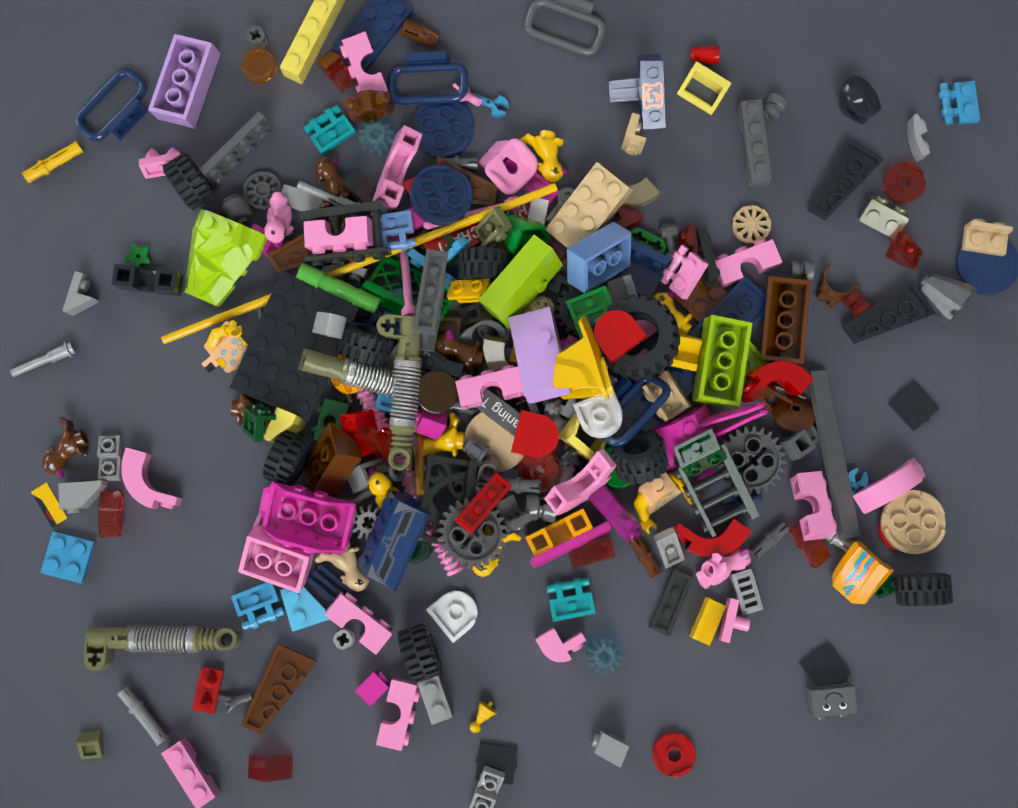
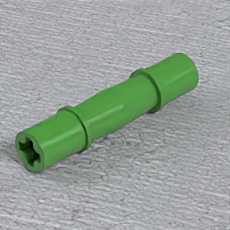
M302 263L298 270L297 279L315 286L316 289L319 287L336 297L352 302L353 306L356 305L375 314L380 304L381 298L362 290V288L357 289L340 279L327 275L325 271L318 270L305 263Z

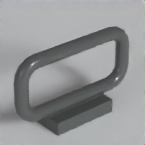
M535 0L529 7L524 23L526 32L533 38L584 56H591L597 53L606 35V26L603 20L592 15L594 4L585 0ZM542 6L596 25L598 33L593 46L586 48L534 29L532 23L537 9Z

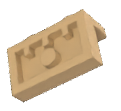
M635 113L631 115L621 149L630 155H641L647 138L638 136L642 123L638 122L640 115Z
M973 219L964 226L962 250L998 256L1006 255L1008 234L1013 232V227L1006 226V223L1003 222L985 223L986 221L983 219Z

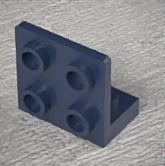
M632 240L630 267L618 273L615 279L631 274L637 294L640 296L648 295L649 299H651L671 258Z

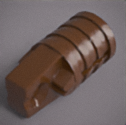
M410 19L405 20L401 31V37L432 46L437 45L440 33Z

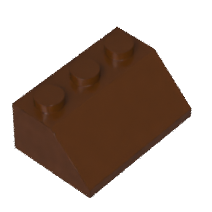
M328 423L309 455L304 471L311 492L322 491L328 493V496L336 498L343 490V486L348 478L351 477L357 464L360 463L361 452L357 442L333 423Z

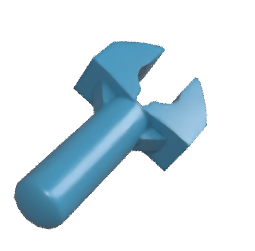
M473 93V95L482 100V105L491 109L492 117L501 118L506 116V112L497 109V106L500 105L509 109V104L505 97L499 95L497 99L491 100Z
M464 236L457 239L452 244L453 247L447 251V262L457 253L465 250L470 244Z
M859 468L848 472L852 496L857 488H865L868 484L866 472H863L861 479L855 482V474Z

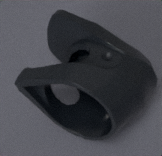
M852 76L842 84L838 96V105L840 111L846 117L859 124H865L868 121V117L874 116L881 110V104L876 91L863 77ZM847 108L850 109L851 111H853L855 114L850 113V112L847 110Z

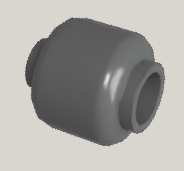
M233 194L223 200L224 203L221 209L225 218L242 225H246L249 222L248 219L252 216V210L245 197Z

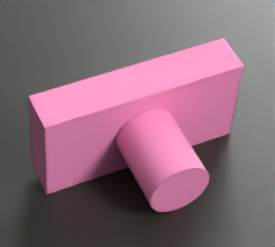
M727 598L726 609L718 635V640L730 643L733 628L746 632L749 629L750 619L736 616L739 600Z

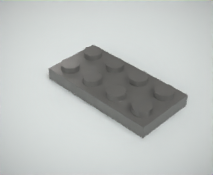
M258 111L199 169L213 187L222 184L226 180L227 175L232 170H236L246 156L254 153L256 146L261 141L264 142L270 137L272 129L265 116Z

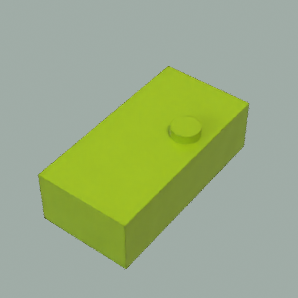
M533 235L478 301L490 315L509 329V317L522 314L535 297L546 289L547 283L563 264L553 248Z
M710 315L704 319L701 336L702 346L699 352L691 401L730 409L740 407L752 330L751 322Z

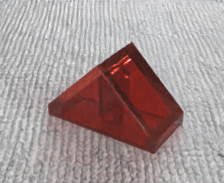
M249 755L248 778L262 782L292 779L293 756Z

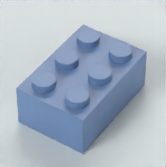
M612 222L567 248V282L585 294L630 267L631 232Z

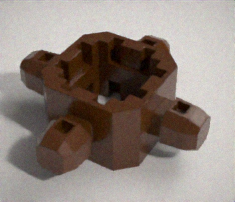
M363 90L343 100L344 108L350 110L347 114L350 121L377 122L394 112L393 105L388 103L391 99L390 93L385 91Z

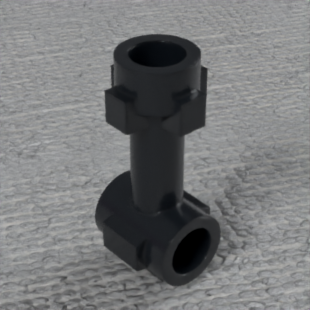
M570 446L560 454L558 459L566 467H569L571 464L578 468L577 473H580L590 462L588 460L583 462L577 458L579 453Z

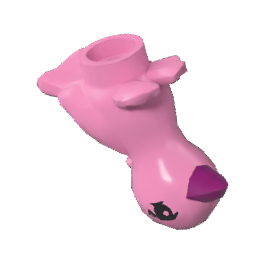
M274 192L269 200L271 207L268 209L267 224L264 232L266 238L279 249L285 236L293 233L294 227L291 226L292 209L287 205L288 198L281 192Z
M739 548L729 553L726 557H722L720 553H713L712 558L702 564V570L696 573L699 584L704 589H708L710 585H717L726 580L732 570H745L751 563L750 552L748 549Z

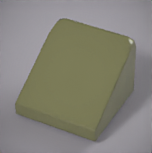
M101 730L81 732L76 741L81 760L103 757Z

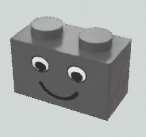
M849 682L806 687L808 711L816 719L826 720L832 715L845 718L850 717L851 713H858L855 686Z

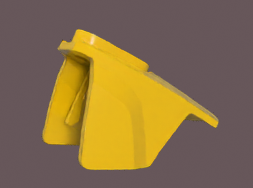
M584 316L578 321L583 338L556 356L553 386L555 388H570L571 394L561 396L562 399H580L603 395L604 399L607 400L610 399L609 395L614 394L604 357H601L602 353L594 338L592 328L587 317Z

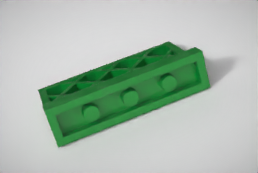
M391 257L382 259L369 280H366L362 287V290L381 298L379 307L395 315H401V310L405 306L404 295L399 296L392 291V289L397 288L403 289L401 262ZM387 263L394 266L395 271L385 273L383 267ZM410 267V275L414 279L411 280V285H416L419 291L422 272ZM398 276L400 283L390 285L388 277ZM378 279H384L386 286L380 287L373 282ZM419 292L412 293L413 298L419 296ZM443 299L438 329L454 300Z

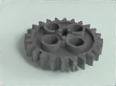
M743 426L742 433L735 429L736 436L727 434L730 440L728 442L722 441L725 443L731 457L735 453L740 454L741 462L735 465L737 470L749 462L748 456L754 457L763 447L766 448L763 453L753 459L754 464H747L739 474L750 495L753 489L756 494H760V488L767 492L768 484L775 487L773 480H781L778 472H785V470L780 468V466L787 464L786 461L781 460V457L786 455L785 452L779 451L782 448L781 444L776 445L779 438L773 437L771 439L772 432L768 431L764 434L763 427H760L758 432H756L755 426H751L750 431H748L746 426ZM751 439L757 442V448L753 451H750L747 447ZM768 455L771 458V463L769 466L764 467L761 461L764 456ZM723 462L717 465V468L723 467ZM753 469L755 477L753 480L748 481L745 474L748 470ZM730 478L725 479L724 482H725L726 484H727V483H730V482H731V479H730Z
M465 498L463 505L459 501L455 502L456 509L451 505L448 507L450 514L447 512L442 513L445 520L438 521V524L443 526V528L436 530L437 533L442 534L437 541L444 543L439 549L447 550L444 557L451 555V563L459 560V567L461 568L467 563L468 569H471L474 563L475 567L479 569L481 568V562L485 566L489 565L488 558L491 561L496 560L494 553L502 554L498 547L506 546L501 539L507 537V534L502 533V530L507 528V526L500 525L504 517L497 518L496 515L499 513V510L491 511L475 530V536L469 539L462 550L461 545L470 533L461 527L455 519L469 504V500ZM484 525L490 527V536L483 534L482 527ZM453 531L461 533L462 539L460 542L453 539ZM472 543L479 546L478 554L471 552L470 546Z

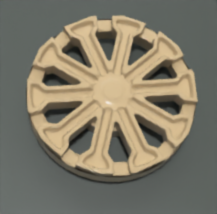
M759 206L742 207L736 212L732 220V231L735 237L745 244H754L765 239L771 230L769 214ZM757 211L761 213L758 217H756ZM763 217L766 219V221H759ZM737 228H743L741 232H737ZM748 233L747 238H743V235ZM752 234H754L755 240L751 239Z

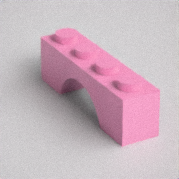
M405 125L395 134L372 202L383 200L388 205V213H391L399 204L404 190L402 184L406 170L417 152L423 135Z

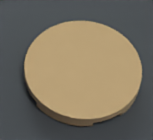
M482 412L476 415L469 423L465 432V445L472 435L476 436L475 439L483 445H489L490 448L485 455L493 454L499 458V472L513 468L524 457L523 455L511 453L514 436ZM467 452L472 461H477L476 457Z
M908 490L884 505L881 513V529L886 540L895 549L907 554L926 553L934 549L945 535V511L939 501L929 493Z

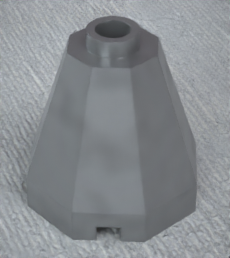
M933 274L931 277L927 275L919 285L922 287L920 292L931 305L936 316L947 326L963 310L967 299H971L977 290L968 283Z

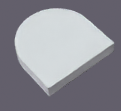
M615 393L609 395L610 399L607 400L604 399L603 395L573 404L581 427L590 436L606 438L619 430L623 421V414Z
M450 591L426 609L453 643L474 625L478 615L474 599L462 591Z

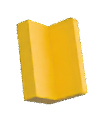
M679 334V352L677 357L673 358L671 366L696 371L702 339Z
M705 597L689 637L710 646L726 606Z

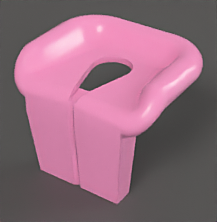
M516 138L509 141H496L478 161L485 168L486 175L507 195L518 193L536 173L538 167L535 155L521 140ZM506 157L517 164V171L514 174L508 173L503 163Z

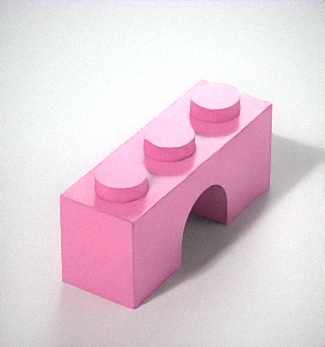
M366 32L342 40L343 45L340 46L344 59L348 57L351 66H348L351 78L356 77L358 86L355 87L357 93L368 89L388 92L381 72L369 75L361 68V60L373 53Z
M367 216L345 218V230L338 236L332 235L331 224L326 220L304 222L305 248L312 251L313 254H323L325 250L332 249L334 252H344L346 248L365 250L367 246H373L372 220Z
M762 239L754 243V247L747 249L744 246L735 250L733 255L723 254L716 257L715 267L720 270V276L717 281L722 288L739 282L743 278L741 264L744 262L754 264L759 274L777 268L782 263L773 239L767 242L766 239Z
M514 365L502 367L501 371L493 372V370H486L481 372L480 376L472 377V375H465L460 377V380L455 381L462 409L465 410L484 405L482 394L490 386L499 387L502 390L504 400L524 396L519 368L514 367Z
M822 471L796 474L790 479L794 500H807L813 508L811 515H807L799 520L804 541L825 539L836 534L837 524L832 516V504L827 495V484Z
M341 592L325 611V616L341 628L351 619L362 621L365 625V630L359 637V642L377 655L392 635L391 625L382 618L380 621L373 616L374 612L364 605L363 608L356 603L357 599L349 592L346 594Z
M392 678L386 701L399 706L401 717L395 722L385 720L381 722L376 745L402 751L404 745L408 746L411 733L407 732L408 725L413 724L416 711L412 710L414 702L418 703L420 697V690L417 689L418 684L415 682Z
M187 737L161 753L195 808L202 807L221 793L211 775L204 774L196 761V756L198 755Z

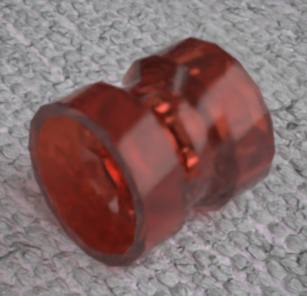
M859 289L842 301L846 307L851 309V314L854 318L872 306L868 300L862 297L863 293Z

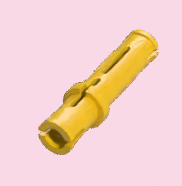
M74 141L50 157L38 160L37 164L23 171L22 175L30 184L43 175L47 176L56 167L83 153V150L78 142Z

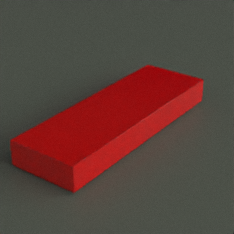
M496 472L457 516L455 521L468 533L472 534L511 489L512 485Z

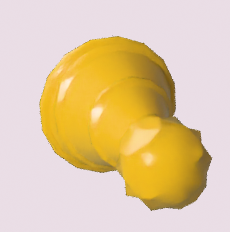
M479 701L477 719L471 722L469 726L473 733H478L481 729L480 724L497 714L496 710L491 707L493 702L490 701L486 704L483 701Z

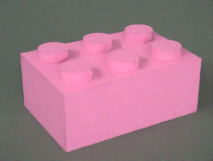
M256 524L247 535L238 572L300 593L307 582L314 554L305 553L298 547L287 548L282 546V543L274 541L262 531V526Z

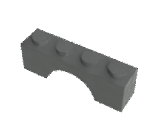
M762 100L741 101L736 111L739 130L743 134L745 143L744 171L747 189L767 187L772 181Z

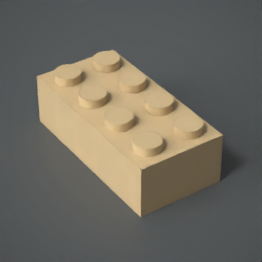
M596 162L545 230L565 247L569 248L605 227L632 193L633 189L603 165Z

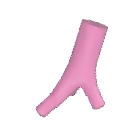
M454 83L453 87L456 88L457 91H459L460 86ZM469 86L466 96L459 101H469L477 107L482 103L480 98L470 92Z

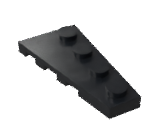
M848 139L807 211L826 220L884 158Z
M911 279L842 328L851 341L856 344L936 313Z

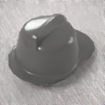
M481 318L473 326L465 330L460 335L458 341L462 344L474 346L476 341L480 340L479 350L483 351L485 334L506 338V332L497 319Z

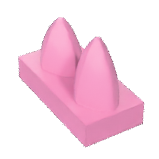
M151 148L144 158L139 159V167L145 179L165 176L163 165L181 153L171 148L165 155H159L156 150Z

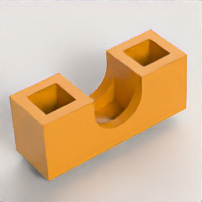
M581 509L525 537L535 557L593 527L584 509Z

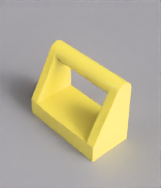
M696 62L677 95L712 116L727 93L731 82ZM692 78L719 94L713 106L685 90Z
M277 407L274 413L277 415L276 420L270 421L264 438L274 443L276 438L286 429L298 434L305 428L307 421Z
M575 412L559 433V438L577 451L583 458L591 461L599 450L604 449L606 442L597 438L589 448L575 437L580 424Z

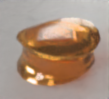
M260 48L248 51L241 63L242 72L253 84L269 82L277 68L275 57Z

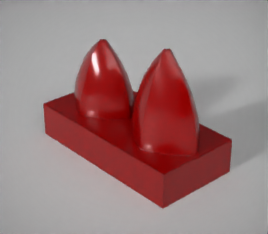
M206 666L201 667L192 710L215 714L224 670Z

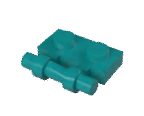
M337 105L331 109L328 107L322 115L316 119H310L309 123L303 127L306 134L313 130L316 132L310 136V139L322 156L356 134L355 129L344 114L339 118L335 117L341 112ZM328 120L331 121L330 124L321 129L320 126Z
M574 577L570 581L561 582L559 580L554 581V584L546 585L548 594L556 592L557 595L556 599L549 600L553 622L595 614L592 593L582 592V587L590 585L588 577ZM575 588L576 595L563 596L564 590Z

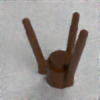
M770 382L757 397L759 401H765L766 407L771 413L773 412V407L765 398L770 399L772 395L779 397L789 404H793V400L776 391L778 389L786 392L780 385L774 382ZM803 394L793 395L805 400L807 399V396Z

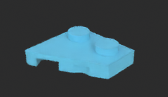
M305 586L300 593L288 589L280 590L292 632L330 620L325 616L326 609L309 593Z

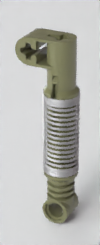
M383 315L377 321L378 332L386 338L399 339L398 354L394 357L393 367L396 368L393 371L396 372V374H393V376H396V378H393L395 382H392L395 384V386H392L395 390H391L395 392L391 394L394 396L391 398L394 400L391 401L394 405H391L393 409H390L393 412L390 415L397 417H390L389 429L392 431L391 434H394V437L391 436V439H394V442H391L393 447H390L388 460L392 468L404 470L412 463V449L409 448L413 445V443H410V441H413V438H410V435H413L417 428V421L411 419H417L415 415H418L416 413L418 405L416 404L419 402L416 400L419 398L416 396L420 394L416 392L420 391L417 389L420 387L417 384H420L418 380H420L419 376H421L419 374L422 359L419 356L421 333L413 332L414 316ZM397 320H400L399 335H396L394 328H390L389 332L383 328L384 325L388 324V321L393 326H396ZM398 453H403L406 456V462L403 465H398L395 462V456Z
M303 349L298 370L337 379L339 383L345 384V386L357 387V389L368 390V392L379 393V395L390 396V398L394 397L391 396L392 393H395L391 391L395 390V388H392V386H395L392 383L395 382L393 378H396V376H393V374H396V372H393V369L390 371V369H383L382 366L380 368L379 366H369L364 363H357V360L349 358L340 359L313 350Z
M133 624L127 627H89L85 637L84 665L91 671L108 669L112 664L113 649L149 653L151 651L153 653L155 651L157 653L159 651L161 653H177L178 651L180 653H198L204 649L231 651L240 646L242 638L241 634L235 629L212 628L211 630V628H202L200 625ZM228 633L233 638L230 645H226L224 642V638ZM94 648H104V653H94ZM96 658H101V661L96 662Z

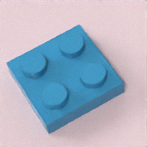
M52 531L40 573L83 584L96 542Z

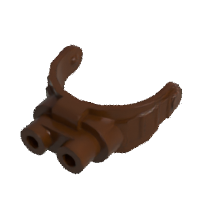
M828 263L823 269L818 289L819 293L816 299L821 302L826 301L828 307L834 308L836 303H840L844 297L849 296L858 289L860 282L855 283L850 292L838 293L833 291L826 281V273L831 266Z

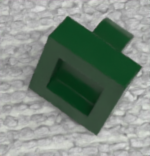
M891 574L874 593L878 599L887 597L895 591L891 585L894 581V577Z

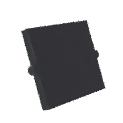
M915 381L904 390L899 391V395L889 403V406L912 431H915L924 422H928L929 418L940 409Z
M829 643L816 652L812 651V655L799 663L815 686L839 684L851 675Z
M480 742L478 758L475 760L477 763L475 779L479 780L484 766H488L505 772V778L502 783L513 785L514 771L517 768L516 757L518 748Z

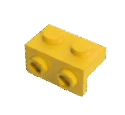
M490 278L451 281L447 298L449 300L457 299L458 303L479 302L478 299L492 282Z

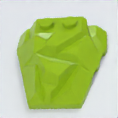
M201 209L192 229L184 292L220 307L236 287L234 284L240 276H245L248 272L246 268L253 260L257 261L261 256L267 242L266 236L240 223Z

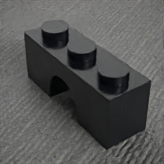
M114 264L111 284L119 290L181 296L184 276L177 270L156 268V271H148L132 265Z

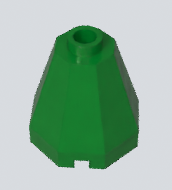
M514 214L506 215L513 227L507 232L508 236L504 239V242L513 258L533 235L546 244L548 243L550 235L540 221Z

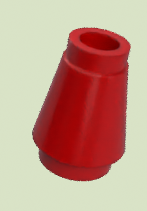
M709 45L691 48L690 60L712 66L719 64L720 47Z

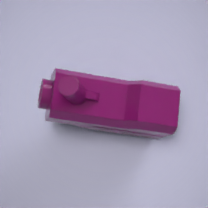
M602 485L590 496L591 504L626 542L629 540L634 541L640 536L641 524L606 485Z

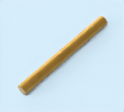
M416 433L415 491L417 495H423V435Z

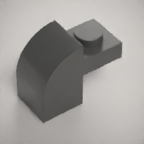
M812 425L808 430L803 429L786 435L779 443L790 460L793 461L802 458L816 448L815 444L819 442L817 430Z
M509 492L505 494L492 510V512L499 510V513L496 515L497 518L504 517L500 525L507 526L503 530L506 534L524 528L525 524L531 521L529 514L519 509L514 495Z

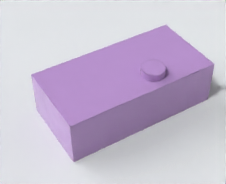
M174 34L148 111L158 120L195 129L221 54L217 48L210 42Z
M546 307L509 317L523 393L529 404L571 394L570 388H555L553 386L556 356L562 352L555 317L551 308Z

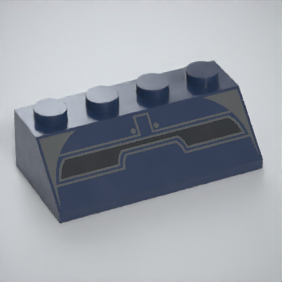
M389 490L357 565L365 577L393 591H397L430 515L411 494Z

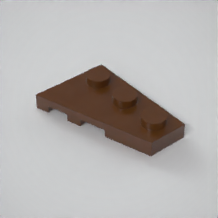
M438 156L437 164L448 165V167H452L466 175L472 187V204L495 205L497 186L494 183Z

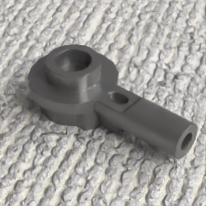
M566 187L559 191L558 204L546 218L548 223L552 221L575 191L573 188Z
M550 399L546 404L544 416L554 421L555 417L558 418L562 411L560 400Z

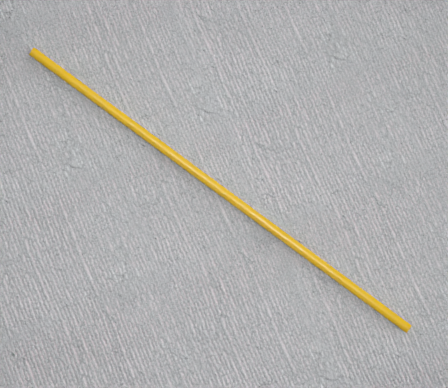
M553 183L497 206H500L503 212L558 190L556 184ZM494 207L415 237L416 246L482 221ZM401 249L391 250L392 255L402 252ZM373 257L365 258L364 262H351L325 272V274L336 278L379 260H374ZM271 294L161 336L164 344H167L267 304Z

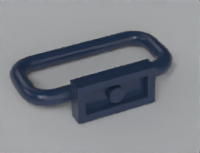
M446 51L406 53L407 65L394 67L388 76V92L390 93L391 101L398 105L454 103L462 100L468 91L467 69L460 63L450 62V57ZM458 71L460 74V90L456 94L404 97L396 94V77L401 73Z
M131 69L117 71L77 113L74 121L75 127L91 141L103 140L110 132L121 140L148 112L140 102L147 92L146 82ZM129 77L139 86L138 91L99 132L93 133L83 124L84 118L122 78Z
M653 375V378L649 380L646 377L641 378V381H636L634 384H632L630 379L622 378L613 387L621 409L646 383L651 382L662 389V393L622 437L614 438L609 436L600 439L613 447L626 445L667 401L671 393L670 385L657 375Z

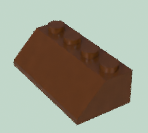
M768 277L760 360L769 363L787 361L800 367L804 364L812 280Z

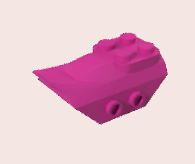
M272 481L270 487L263 489L259 513L263 518L262 531L274 541L282 543V546L287 548L298 547L305 553H344L353 531L356 504L328 496L326 492L315 491L314 493L307 491V488L304 486L295 485L292 487Z

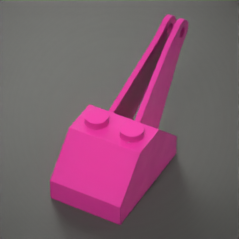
M765 401L715 414H710L706 404H700L650 429L652 432H657L663 438L669 464L666 470L676 468L674 461L677 460L673 447L711 428L716 433L717 438H719L721 435L769 413L768 408L753 412L766 406ZM753 412L718 429L716 428L715 423Z

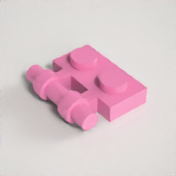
M681 245L679 250L674 252L670 265L664 269V275L660 281L668 284L670 279H672L673 281L669 288L680 298L687 300L707 268L708 263L693 252H690L686 257L685 254L689 248ZM682 263L683 265L677 273L676 269L679 266V264Z

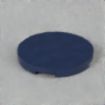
M459 101L454 103L423 104L416 112L413 130L423 134L419 143V148L423 152L435 158L438 156L452 158L455 155L461 154L471 143L474 134V123L469 110Z
M445 164L431 165L418 172V175L411 183L409 192L410 203L414 212L422 220L441 226L450 225L461 220L469 211L473 197L472 187L466 175Z
M1009 240L1007 241V250L1004 256L962 250L961 246L955 260L957 275L960 276L964 283L977 289L975 293L998 294L1008 289L1018 277V252Z

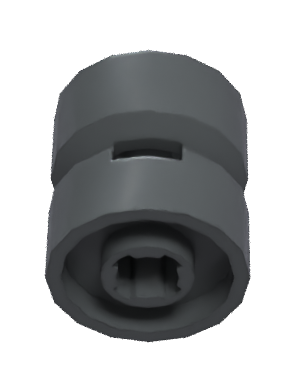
M527 493L525 512L529 514L531 521H537L541 518L543 522L555 523L556 514L544 499L547 494L540 497L539 494Z

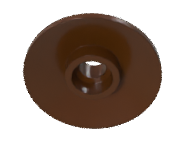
M786 396L793 400V404H789L782 399L775 403L772 412L773 418L782 429L795 433L803 429L808 430L815 421L813 407L805 399L796 396Z

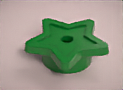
M132 244L131 252L124 256V258L138 268L145 264H151L148 257L150 248L148 246L139 248L137 245Z

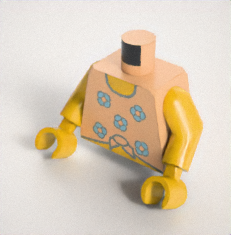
M234 320L229 323L226 321L221 327L212 329L204 348L211 356L201 363L209 373L219 365L226 373L237 370L248 345L240 337L242 326L237 327V322Z
M665 472L661 474L660 478L654 479L650 483L646 482L639 487L637 498L634 500V508L641 520L642 529L650 534V526L655 530L657 529V524L649 516L683 492L686 500L693 504L690 500L692 497L687 498L682 488L685 486L683 479L678 480L675 472L669 474ZM695 492L696 496H697L698 499H699V498H700L699 494H698L697 492Z

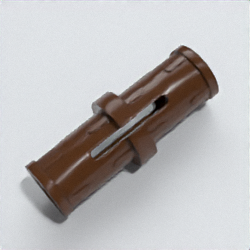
M641 535L634 541H629V544H631L639 557L637 560L639 563L642 562L651 579L663 572L653 558V552L648 550L642 540Z

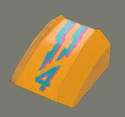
M855 541L834 570L832 586L851 603L866 604L894 569L881 561L861 541Z

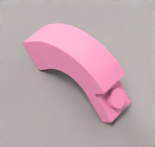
M126 448L121 470L124 484L131 496L142 505L152 509H158L159 502H161L160 506L173 509V505L180 506L183 498L159 492L150 484L148 467L152 454Z
M604 449L599 450L580 473L566 482L555 485L544 499L556 515L565 513L586 501L602 485H605L611 478L610 473L617 465Z
M914 457L884 478L862 488L853 495V498L863 514H866L912 489L922 482V478L926 475L923 472L922 466Z

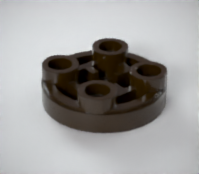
M434 370L425 372L420 377V380H418L420 384H417L420 386L417 388L420 391L416 392L420 395L416 396L419 398L416 401L419 402L418 405L423 410L438 414L448 411L455 404L458 392L455 380L451 375L444 371Z

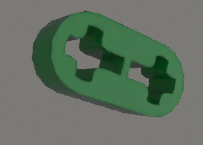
M635 228L631 231V242L635 239L633 236L640 234L643 241L639 240L638 243L653 249L651 245L658 243L661 250L657 251L662 254L665 252L666 243L660 237L641 228Z

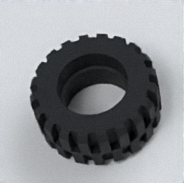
M629 295V299L625 301L623 297L618 299L617 305L613 306L611 304L607 307L608 312L620 310L631 315L635 321L644 320L652 323L658 331V342L650 352L644 355L631 356L625 353L615 362L611 363L600 348L601 357H604L606 365L615 374H620L625 379L634 378L635 381H641V378L645 377L647 380L652 379L653 375L657 373L661 375L665 372V367H670L673 364V358L677 357L679 352L680 335L674 315L665 304H661L660 300L656 298L651 300L648 295H641V298H636V295Z

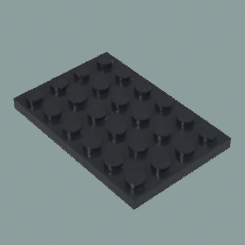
M281 271L229 388L275 408H281L309 422L329 377L298 370L303 349L313 350L333 357H338L339 355L335 349L338 338L312 333L317 311L340 315L347 318L346 322H354L360 307L353 306L352 302L336 297L319 287L316 289L315 286L297 279L296 276Z

